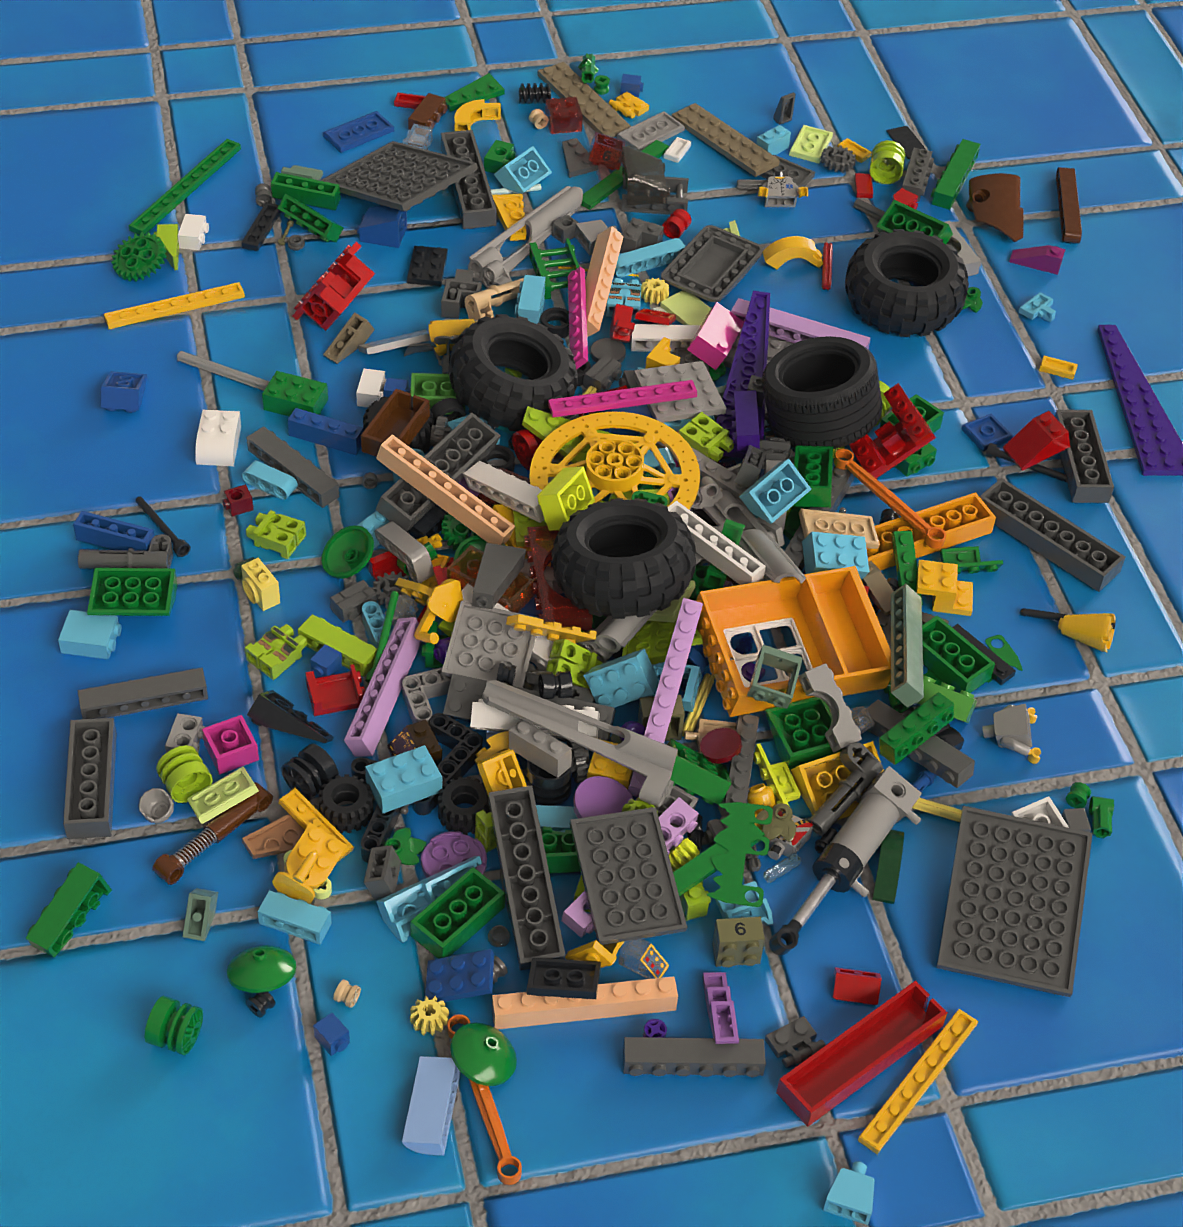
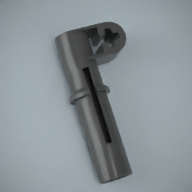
M165 534L156 535L152 538L148 551L134 550L133 548L128 550L80 549L78 565L80 569L170 568L173 559L171 538Z
M855 742L842 749L840 760L851 774L845 780L839 782V787L808 820V822L813 824L812 830L818 835L823 836L854 801H859L861 793L883 770L881 762L861 743ZM862 758L863 761L858 765L857 762ZM852 788V790L843 798V800H842V801L833 809V811H832V808H833V807L842 799V797Z

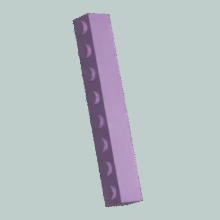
M738 298L731 312L745 321L750 301ZM770 308L769 336L792 343L815 337H842L853 340L869 349L870 337Z
M416 617L398 618L344 741L355 757L373 756L402 689V681L408 675L422 642L414 637L415 630L419 625Z

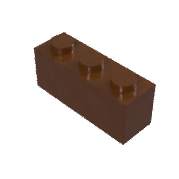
M428 93L408 118L409 132L426 137L433 130L434 125L440 121L441 116L446 113V98Z

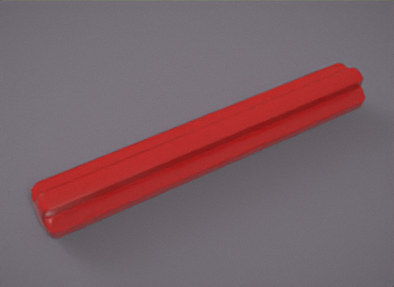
M825 242L823 247L822 289L824 290L831 289L833 244L831 242Z

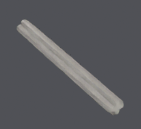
M180 351L177 354V360L263 391L270 382L184 351Z

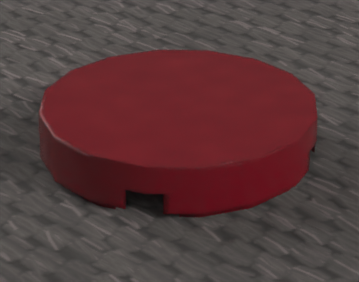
M718 728L708 732L700 743L702 756L711 763L721 764L731 761L732 757L738 756L741 752L742 740L740 735L731 728Z

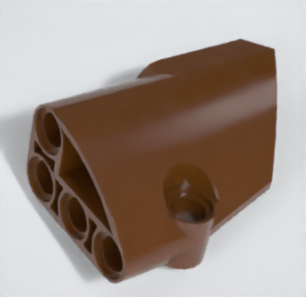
M995 173L971 178L969 180V200L966 203V207L974 213L975 220L1001 231L1014 242L1023 238L1024 211L1020 207V177L1013 174Z

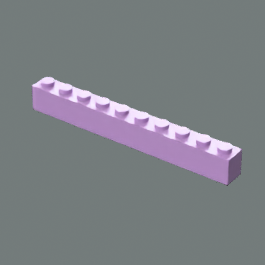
M683 598L644 733V736L664 743L703 606V603ZM633 771L628 791L632 796L639 797L640 790L647 777Z

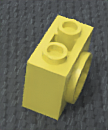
M256 558L241 565L242 586L248 599L253 604L257 603L263 611L280 604L279 583L262 561Z

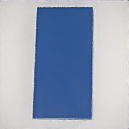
M375 111L324 131L323 137L342 153L394 132V126L380 113Z

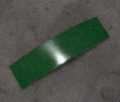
M890 830L880 844V855L872 900L890 904L895 902L902 860L904 832Z

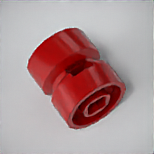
M683 209L674 210L662 225L664 227L663 233L670 239L679 238L691 224L692 219L689 213Z

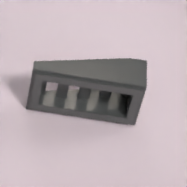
M794 92L780 98L773 117L779 125L792 120L796 95Z

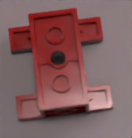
M357 241L352 247L348 245L335 262L327 269L328 271L322 274L310 288L309 292L294 307L296 312L292 315L293 318L298 320L305 312L326 331L374 276L375 273L354 255L361 247Z
M899 383L883 394L892 407L891 411L900 422L895 426L890 421L874 431L878 436L874 440L866 434L856 442L849 444L862 468L876 479L936 438L921 413L908 398Z

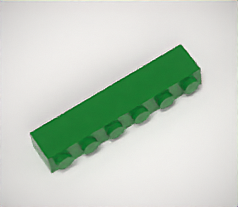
M962 139L960 145H956L955 151L950 157V162H947L945 170L942 171L941 177L936 183V188L932 190V205L951 209L978 158L981 144Z

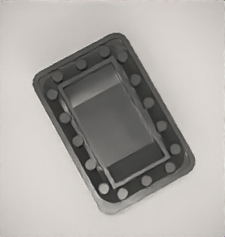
M708 225L661 273V279L665 280V283L710 302H719L749 272L762 255L763 247L731 232Z

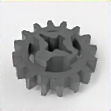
M834 145L833 148L828 146L822 152L821 163H824V167H829L828 170L834 169L835 172L840 170L841 173H843V170L848 172L855 165L856 155L852 154L853 151H848L847 147L842 148L841 145L839 147Z
M438 416L436 426L432 425L431 446L435 447L452 431L451 427H448V417Z
M392 571L391 575L385 572L383 578L378 576L377 581L373 582L372 587L376 593L378 604H385V608H387L392 591H397L399 594L396 606L399 605L403 608L404 603L410 604V599H414L412 595L411 597L404 595L400 592L401 588L395 585L398 578L409 580V575L403 577L402 572L395 575L394 571Z
M567 739V745L572 748L571 774L574 781L580 783L587 779V770L590 766L589 753L585 747Z

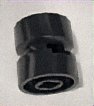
M558 671L556 675L553 672H540L538 677L540 697L543 699H553L557 695L558 698H571L573 684L570 671Z

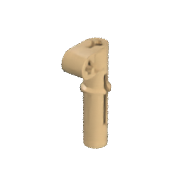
M524 278L499 286L491 285L486 290L466 296L465 306L469 319L478 320L486 316L494 318L491 306L498 307L503 302L517 298L518 293H521L519 292L520 281L523 282ZM509 290L507 294L491 298L492 295Z

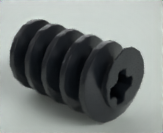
M521 83L519 88V104L522 99L525 104H527L528 99H530L531 103H533L534 99H536L537 103L540 102V99L543 100V103L546 102V99L551 103V88L549 84L546 83L545 87H543V84L540 83L539 87H537L536 83H534L531 88L530 83H527L525 88L524 84Z

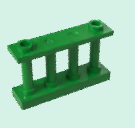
M569 238L565 240L564 248L541 250L538 249L536 242L529 243V258L535 275L546 277L545 300L551 299V292L555 289L568 288V281L553 283L550 279L567 277L571 271L579 268L574 245H571ZM563 254L567 256L565 259L542 260V257ZM570 265L572 268L552 272L546 270L549 267Z

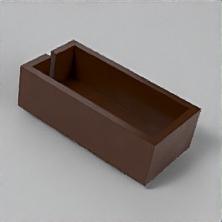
M395 389L362 433V452L377 457L381 444L391 435H394L409 446L430 417V400L414 395L412 411L411 393Z

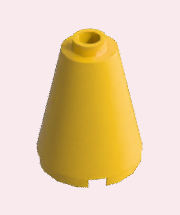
M474 319L430 321L431 324L428 327L431 342H434V339L438 336L460 335L466 328L475 323ZM435 343L437 347H434L437 355L442 356L447 353L446 344L438 345ZM450 344V351H452L455 344Z
M1115 614L1065 615L1064 618H1060L1058 629L1061 630V634L1107 653V649H1110L1115 629H1113L1111 623L1116 621Z

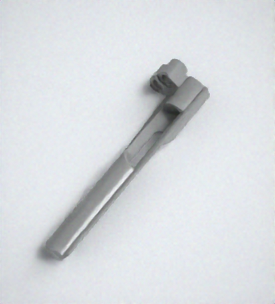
M566 186L469 257L468 270H474V281H482L487 288L491 285L499 286L511 282L512 279L509 274L529 255V243L536 242L537 246H539L552 234V222L566 214L571 217L577 212L582 204L583 190L576 186ZM528 225L530 228L528 242L511 255L502 257L500 250L506 239L523 226ZM504 291V292L498 293V294H496V295H498V296L504 295V294L507 293L508 291Z
M706 476L700 479L698 494L692 508L703 509L718 526H721L726 519L745 525V531H743L739 547L766 566L765 574L775 583H780L782 578L790 576L795 577L802 584L806 579L805 575L745 504L728 490H721L711 477Z
M725 521L723 522V524H722L721 526H712V527L715 528V529H716L717 531H719L720 533H722V529H723V526H724ZM696 552V565H697V564L702 560V558H703V557H702L701 555H699L697 552ZM657 610L651 611L650 615L643 617L626 616L625 619H612V616H608L596 629H587L585 631H597L595 640L575 644L598 654L597 659L606 663L615 652H618L628 644Z
M487 681L482 695L483 701L487 705L549 730L647 777L639 793L641 801L660 807L664 798L667 799L674 784L670 778L678 751L677 748L628 729L612 726L500 681ZM578 721L623 737L624 740L618 745H612L579 732Z

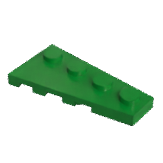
M488 73L446 96L447 109L451 112L474 100L484 99L485 101L504 95L505 89Z

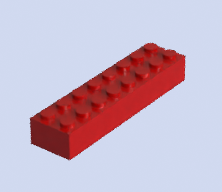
M915 980L781 1077L776 1093L803 1123L809 1127L942 1028L948 1012L934 998L929 1001L927 1011L925 1012L930 994Z

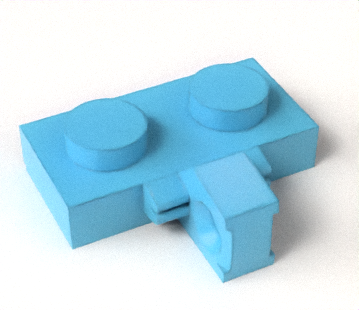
M1040 292L1022 305L1018 313L1032 320L1038 316L1051 322L1055 319L1056 311L1050 308L1053 304V299Z

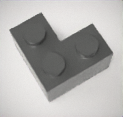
M632 218L622 234L623 240L619 253H626L663 242L664 227Z
M447 278L441 300V317L459 319L461 308H466V296L482 291V283Z

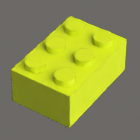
M584 466L563 468L537 495L538 503L541 506L549 531L559 530L563 522L570 520V515L577 510L587 509L588 505L595 502Z

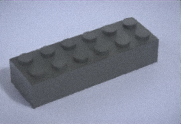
M1056 410V419L1069 432L1070 447L1059 452L1067 477L1072 503H1109L1114 485L1093 411Z
M114 718L71 720L63 823L67 839L112 837L117 739Z

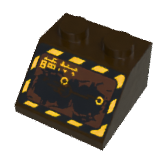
M426 719L407 725L387 745L392 757L425 745L436 766L442 762V748Z

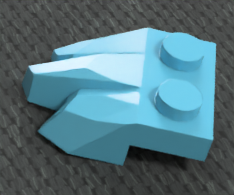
M756 881L744 884L746 886L758 887ZM753 890L747 891L745 899L748 902H756L759 900V894ZM766 898L763 899V904L760 907L725 903L715 899L723 919L761 916L763 924L766 926L773 925L772 912Z

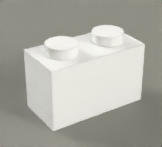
M185 214L178 233L179 248L200 250L201 245L205 243V234L209 231V223H206V216Z
M363 369L356 392L357 406L369 407L374 401H379L381 397H384L385 371Z

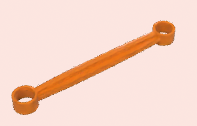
M839 449L836 451L834 465L838 469H848L877 497L925 535L927 546L933 549L943 547L946 539V532L943 529L931 527L893 492L854 462V454L850 450ZM931 536H936L940 538V540L933 539Z
M457 1014L448 1020V1035L451 1039L456 1033L451 1030L452 1026L455 1024H469V1018L465 1015ZM469 1079L487 1133L499 1160L497 1165L498 1178L503 1184H516L522 1176V1165L518 1158L511 1155L490 1088ZM506 1165H514L517 1167L518 1172L513 1176H506L501 1172V1169Z

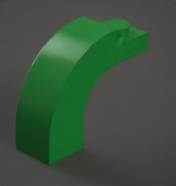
M726 519L721 534L739 546L745 525ZM710 563L703 587L711 590L723 588L728 575Z

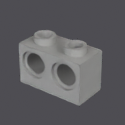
M177 713L165 745L166 753L178 746L185 745L194 747L199 753L200 739H203L202 729L205 728L202 717Z

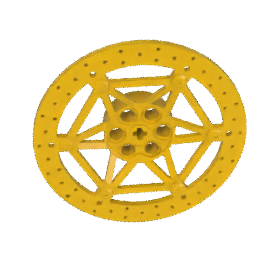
M628 412L594 413L581 416L561 425L551 432L537 448L532 458L529 474L530 485L537 486L543 490L549 484L548 477H555L563 468L586 466L585 472L591 490L592 488L600 490L594 497V503L600 502L609 493L614 494L618 499L623 498V500H627L623 493L632 491L633 494L638 491L637 486L639 484L663 486L656 493L662 496L672 487L679 488L677 495L667 507L678 501L689 510L695 502L700 485L699 464L688 442L666 424L644 415ZM622 428L638 431L645 435L640 437L597 433L596 430ZM580 435L584 436V439L560 463H551L556 453L566 443ZM657 442L664 444L673 453L679 463L681 474L672 473L655 445ZM586 445H590L586 460L566 466ZM648 450L652 451L665 474L644 464V456ZM646 471L658 478L644 477L643 473Z

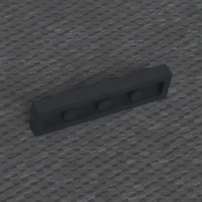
M265 203L243 239L242 248L259 251L282 212L277 209L279 205Z
M959 624L952 627L995 663L991 678L1002 685L1015 676V669Z

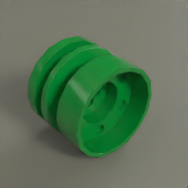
M164 995L161 996L154 1004L148 1017L144 1036L145 1042L160 1048L167 1045L168 1050L172 1052L177 1051L181 1055L188 1054L193 1048L203 1021L202 1008L192 1007L188 1003L181 1006L180 1001Z

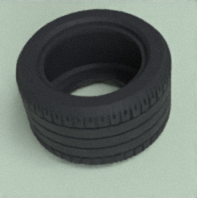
M825 336L796 342L778 352L763 371L762 388L770 427L776 437L783 438L785 442L790 441V445L793 447L830 446L836 449L847 446L869 433L881 417L882 398L876 360L866 347L853 340Z

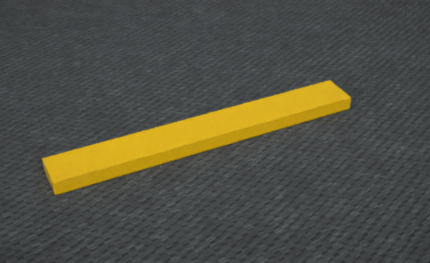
M240 282L104 313V319L108 329H113L245 298V293Z
M961 1009L957 1010L858 1138L861 1144L878 1155L978 1024L976 1019Z

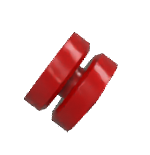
M528 429L514 433L512 444L517 459L525 469L530 471L532 458L543 440Z

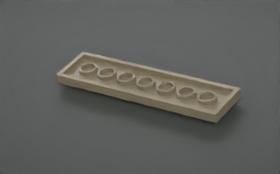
M565 62L538 70V77L545 83H548L550 88L604 141L616 137L617 133L631 127L587 83H584Z
M696 103L672 114V117L683 124L686 130L755 177L779 165L780 160Z

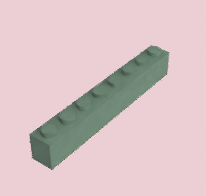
M904 584L891 593V693L908 708L914 703H918L924 697L922 598L907 584Z

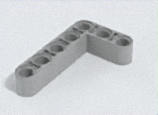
M442 668L409 675L403 679V699L412 723L426 719L430 726V718L433 714L428 699L448 694L452 677L443 676Z

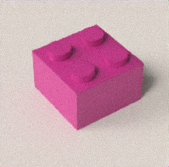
M242 715L202 729L204 745L219 775L259 760L257 743Z

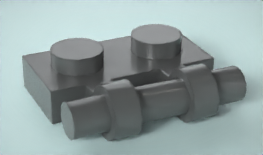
M805 1016L767 1034L765 1037V1041L777 1058L786 1054L787 1057L782 1059V1063L786 1068L802 1063L803 1059L812 1056L826 1046L823 1040L812 1041L816 1038L817 1033ZM802 1045L804 1047V1049L800 1051L794 1050Z

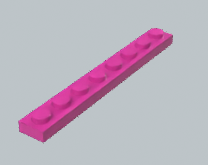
M582 267L571 271L568 275L569 339L576 370L588 362L585 270Z
M693 380L550 399L548 400V406L554 418L696 398L697 389Z

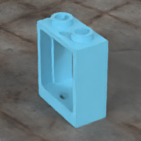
M665 662L652 665L657 677L661 675ZM685 666L682 679H688L684 698H682L684 711L693 712L702 678L701 670L698 666Z

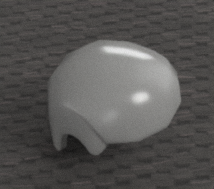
M152 788L141 796L139 810L149 822H154L155 824L162 823L169 819L174 812V802L165 790Z

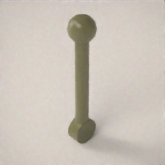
M292 220L287 222L288 226L282 238L278 240V244L281 246L285 244V238L289 229L294 225Z

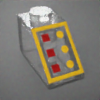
M644 939L626 941L620 949L619 965L647 979L663 978L669 968V964L655 947Z

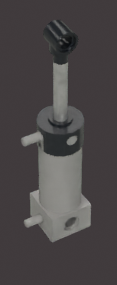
M890 766L881 772L866 788L860 800L857 801L859 805L814 862L812 868L819 883L788 925H783L770 938V949L776 955H785L797 945L799 931L830 889L844 893L852 887L862 897H866L869 894V890L860 884L857 879L862 874L863 868L893 826L904 816L915 825L921 821V818L911 808L922 793ZM781 938L786 941V945L782 943Z

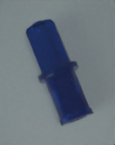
M747 633L742 639H739L734 651L740 654L749 653L754 640L752 635L750 636Z

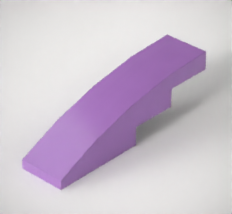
M726 972L703 973L702 979L706 1005L715 1044L739 1043L734 1001L731 1000Z

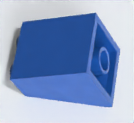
M384 205L369 207L366 214L362 216V223L357 228L360 242L399 248L407 229V211L403 212Z

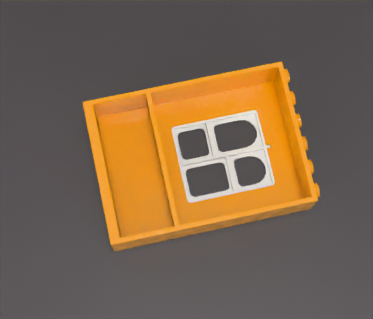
M856 566L804 574L806 579L802 584L795 577H785L780 580V583L767 580L699 592L695 601L703 603L696 628L702 636L703 653L708 658L710 672L716 680V689L721 693L723 698L722 704L724 709L727 710L729 717L765 711L766 709L776 707L771 703L758 701L753 697L747 696L751 682L747 681L741 673V668L744 664L757 660L758 654L764 645L760 630L789 626L796 641V646L780 648L778 650L790 654H800L807 671L826 663L828 668L832 670L834 681L837 687L841 689L843 696L884 689L891 681V649ZM750 633L758 652L752 654L737 653L731 647V638L737 634ZM775 668L778 679L757 683L758 685L786 693L790 677L785 674V671ZM797 679L790 703L815 697L806 696L799 679Z

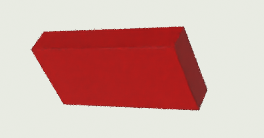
M398 92L394 100V106L416 109L426 96Z
M855 173L856 198H873L872 177L870 174Z

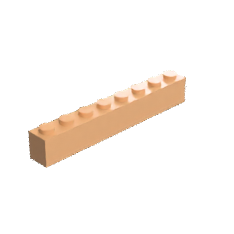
M613 226L597 235L585 280L587 337L600 331L623 240L621 233Z
M391 435L381 444L376 458L379 462L486 542L504 545L510 539L515 525L401 440Z
M675 977L599 984L597 999L527 995V992L492 995L494 1028L507 1029L676 1011L678 992Z

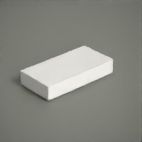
M677 137L664 153V159L679 163L691 147V141Z

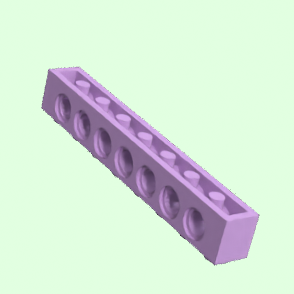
M680 797L659 816L668 855L670 853L669 849L673 845L677 847L684 839L683 835L686 832L691 833L698 824L696 820L699 813ZM671 824H677L679 827H674ZM585 891L563 912L561 920L581 938L586 933L591 934L595 930L591 914L584 911L585 909H590Z

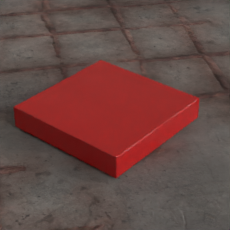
M643 308L636 313L635 319L670 325L676 321V315Z

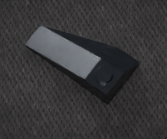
M274 690L259 694L247 713V716L252 718L251 721L258 726L268 727L322 743H328L334 738L317 723L308 722L307 715L304 712L292 709L294 704Z

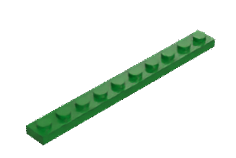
M226 139L129 224V231L139 235L141 232L144 235L240 151L241 144Z

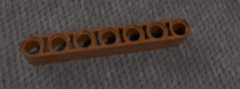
M1058 167L1056 185L1062 242L1080 243L1082 227L1075 169Z

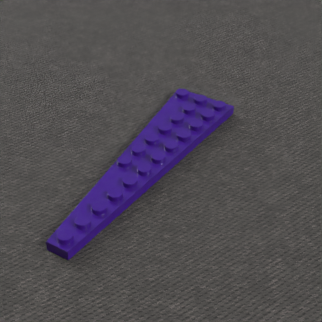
M753 291L722 398L726 406V414H720L716 419V423L730 431L729 438L732 440L731 399H734V391H747L751 376L754 375L762 378L763 371L767 366L770 293ZM765 398L762 407L757 406L760 440H764ZM737 443L734 444V448L730 452L721 448L724 451L723 456L743 459L747 452L737 451Z
M1110 324L1099 325L1097 331L1142 475L1183 476V443L1117 326Z

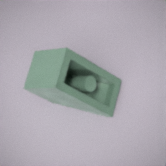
M196 888L189 893L183 937L201 941L206 940L215 916L218 892Z

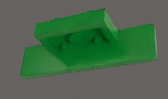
M979 546L940 550L941 562L958 564L957 574L963 571L973 574L980 572V570L994 572L1003 565V560L981 562Z

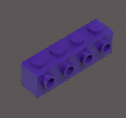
M756 390L734 391V399H731L733 443H737V451H747L749 445L760 449Z

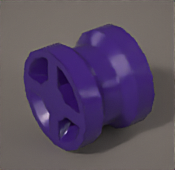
M651 1019L646 1022L643 1037L666 1038L667 1027L662 1020Z

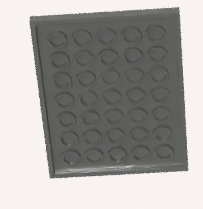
M392 141L320 181L339 184L340 193L347 194L348 196H354L404 212L410 210V207L422 203L424 199L434 196L440 190L447 189L449 185L459 182L463 177L470 176L478 167L475 162Z
M963 806L936 968L1071 997L1093 833Z

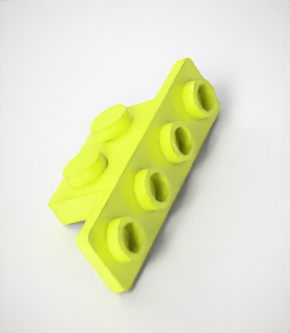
M761 743L756 744L753 761L760 768L762 780L766 781L767 786L772 788L776 804L783 803L789 806V801L800 799L801 793L786 761L770 765Z

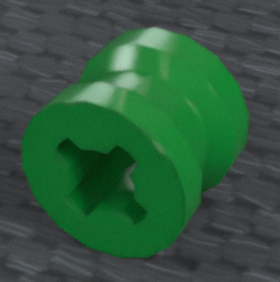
M604 75L595 77L594 83L596 85L594 86V91L600 95L607 94L609 92L608 85L610 79Z
M1073 783L1070 792L1066 796V802L1071 807L1084 808L1087 804V799L1092 793L1091 789L1084 783Z

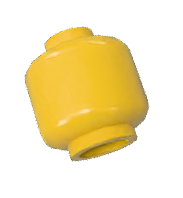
M761 783L749 788L747 798L749 804L770 806L771 808L777 805L771 787ZM758 809L755 813L759 814L764 809Z

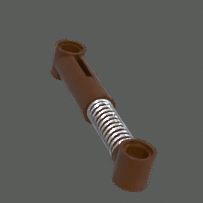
M254 782L259 792L219 814L204 826V831L199 833L193 840H190L187 845H184L175 854L160 856L153 865V872L169 885L176 883L182 877L184 867L188 865V862H191V859L194 860V857L200 855V852L203 853V850L209 848V845L211 846L212 843H219L257 811L262 812L266 810L272 803L273 795L260 784Z

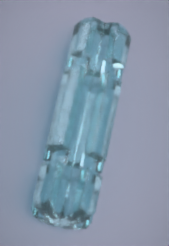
M796 853L788 856L789 859L785 858L772 866L773 869L769 868L764 871V879L768 883L776 880V877L779 878L792 870V868L799 866L801 858Z

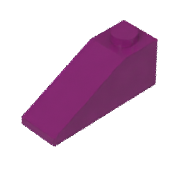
M1050 245L1013 250L1009 262L1058 275L1065 249Z

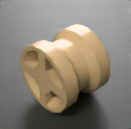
M535 109L529 115L530 122L537 129H542L548 124L549 118L541 109Z
M343 979L337 986L333 999L337 1002L342 1001L347 1007L352 1008L360 996L361 987L357 985L352 986L347 980Z

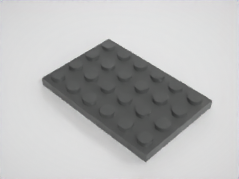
M656 807L570 820L569 825L596 938L601 945L685 932L687 930Z

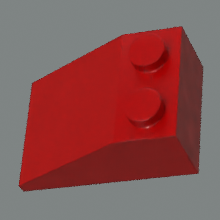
M1047 411L1033 418L1003 446V450L1023 471L1069 448V432L1050 411Z

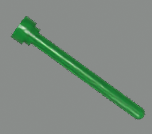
M392 591L373 668L370 669V672H367L365 681L368 683L371 681L388 641L399 596L397 591Z

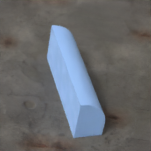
M420 1056L402 1139L404 1146L414 1152L441 1156L445 1154L461 1073L452 1058Z

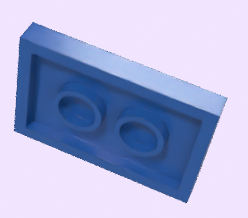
M488 949L428 960L425 996L429 1000L436 996L437 1002H446L491 994L493 990L494 952Z

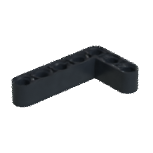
M436 713L430 718V728L438 742L452 749L437 766L442 775L443 789L445 783L449 784V780H458V777H463L475 764L476 754L483 749V738L479 733L443 713ZM439 793L413 802L414 811L419 815L429 814L438 805Z
M361 757L356 758L351 763L352 777L353 775L358 776L359 780L364 779L366 782L365 766L378 761ZM377 805L361 840V856L364 862H369L370 849L384 846L385 842L390 838L401 813V807L382 813Z

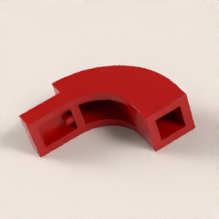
M616 304L613 309L610 328L611 340L625 343L630 342V337L635 327V323L631 322L633 307Z

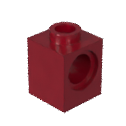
M246 484L224 491L225 499H222L225 510H229L231 516L254 510L252 496Z

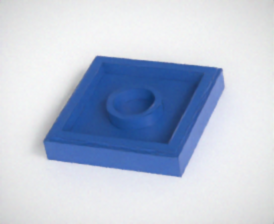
M992 414L962 425L964 433L983 452L988 449L990 443L999 446L1013 438V435Z

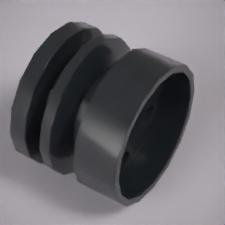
M309 744L299 752L298 757H292L289 762H286L281 767L283 778L290 789L296 788L308 801H311L316 794H319V790H322L323 784H327V780L330 778L334 780L335 776L339 775L332 758L324 749L316 744Z
M529 760L527 761V786L532 785L536 803L553 806L561 804L568 799L571 794V767L557 778Z

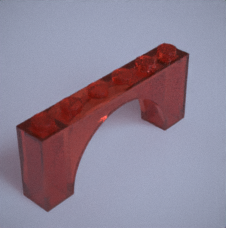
M548 526L527 527V535H524L523 540L524 547H528L526 558L527 563H531L529 575L530 578L534 579V582H532V592L537 596L535 598V609L540 612L538 618L544 620L543 624L544 622L561 623V627L574 626L581 628V631L591 630L593 617L592 614H589V610L586 608L578 609L571 604L570 599L556 593L549 586L544 576L547 565L552 561L553 543L559 530L549 531Z

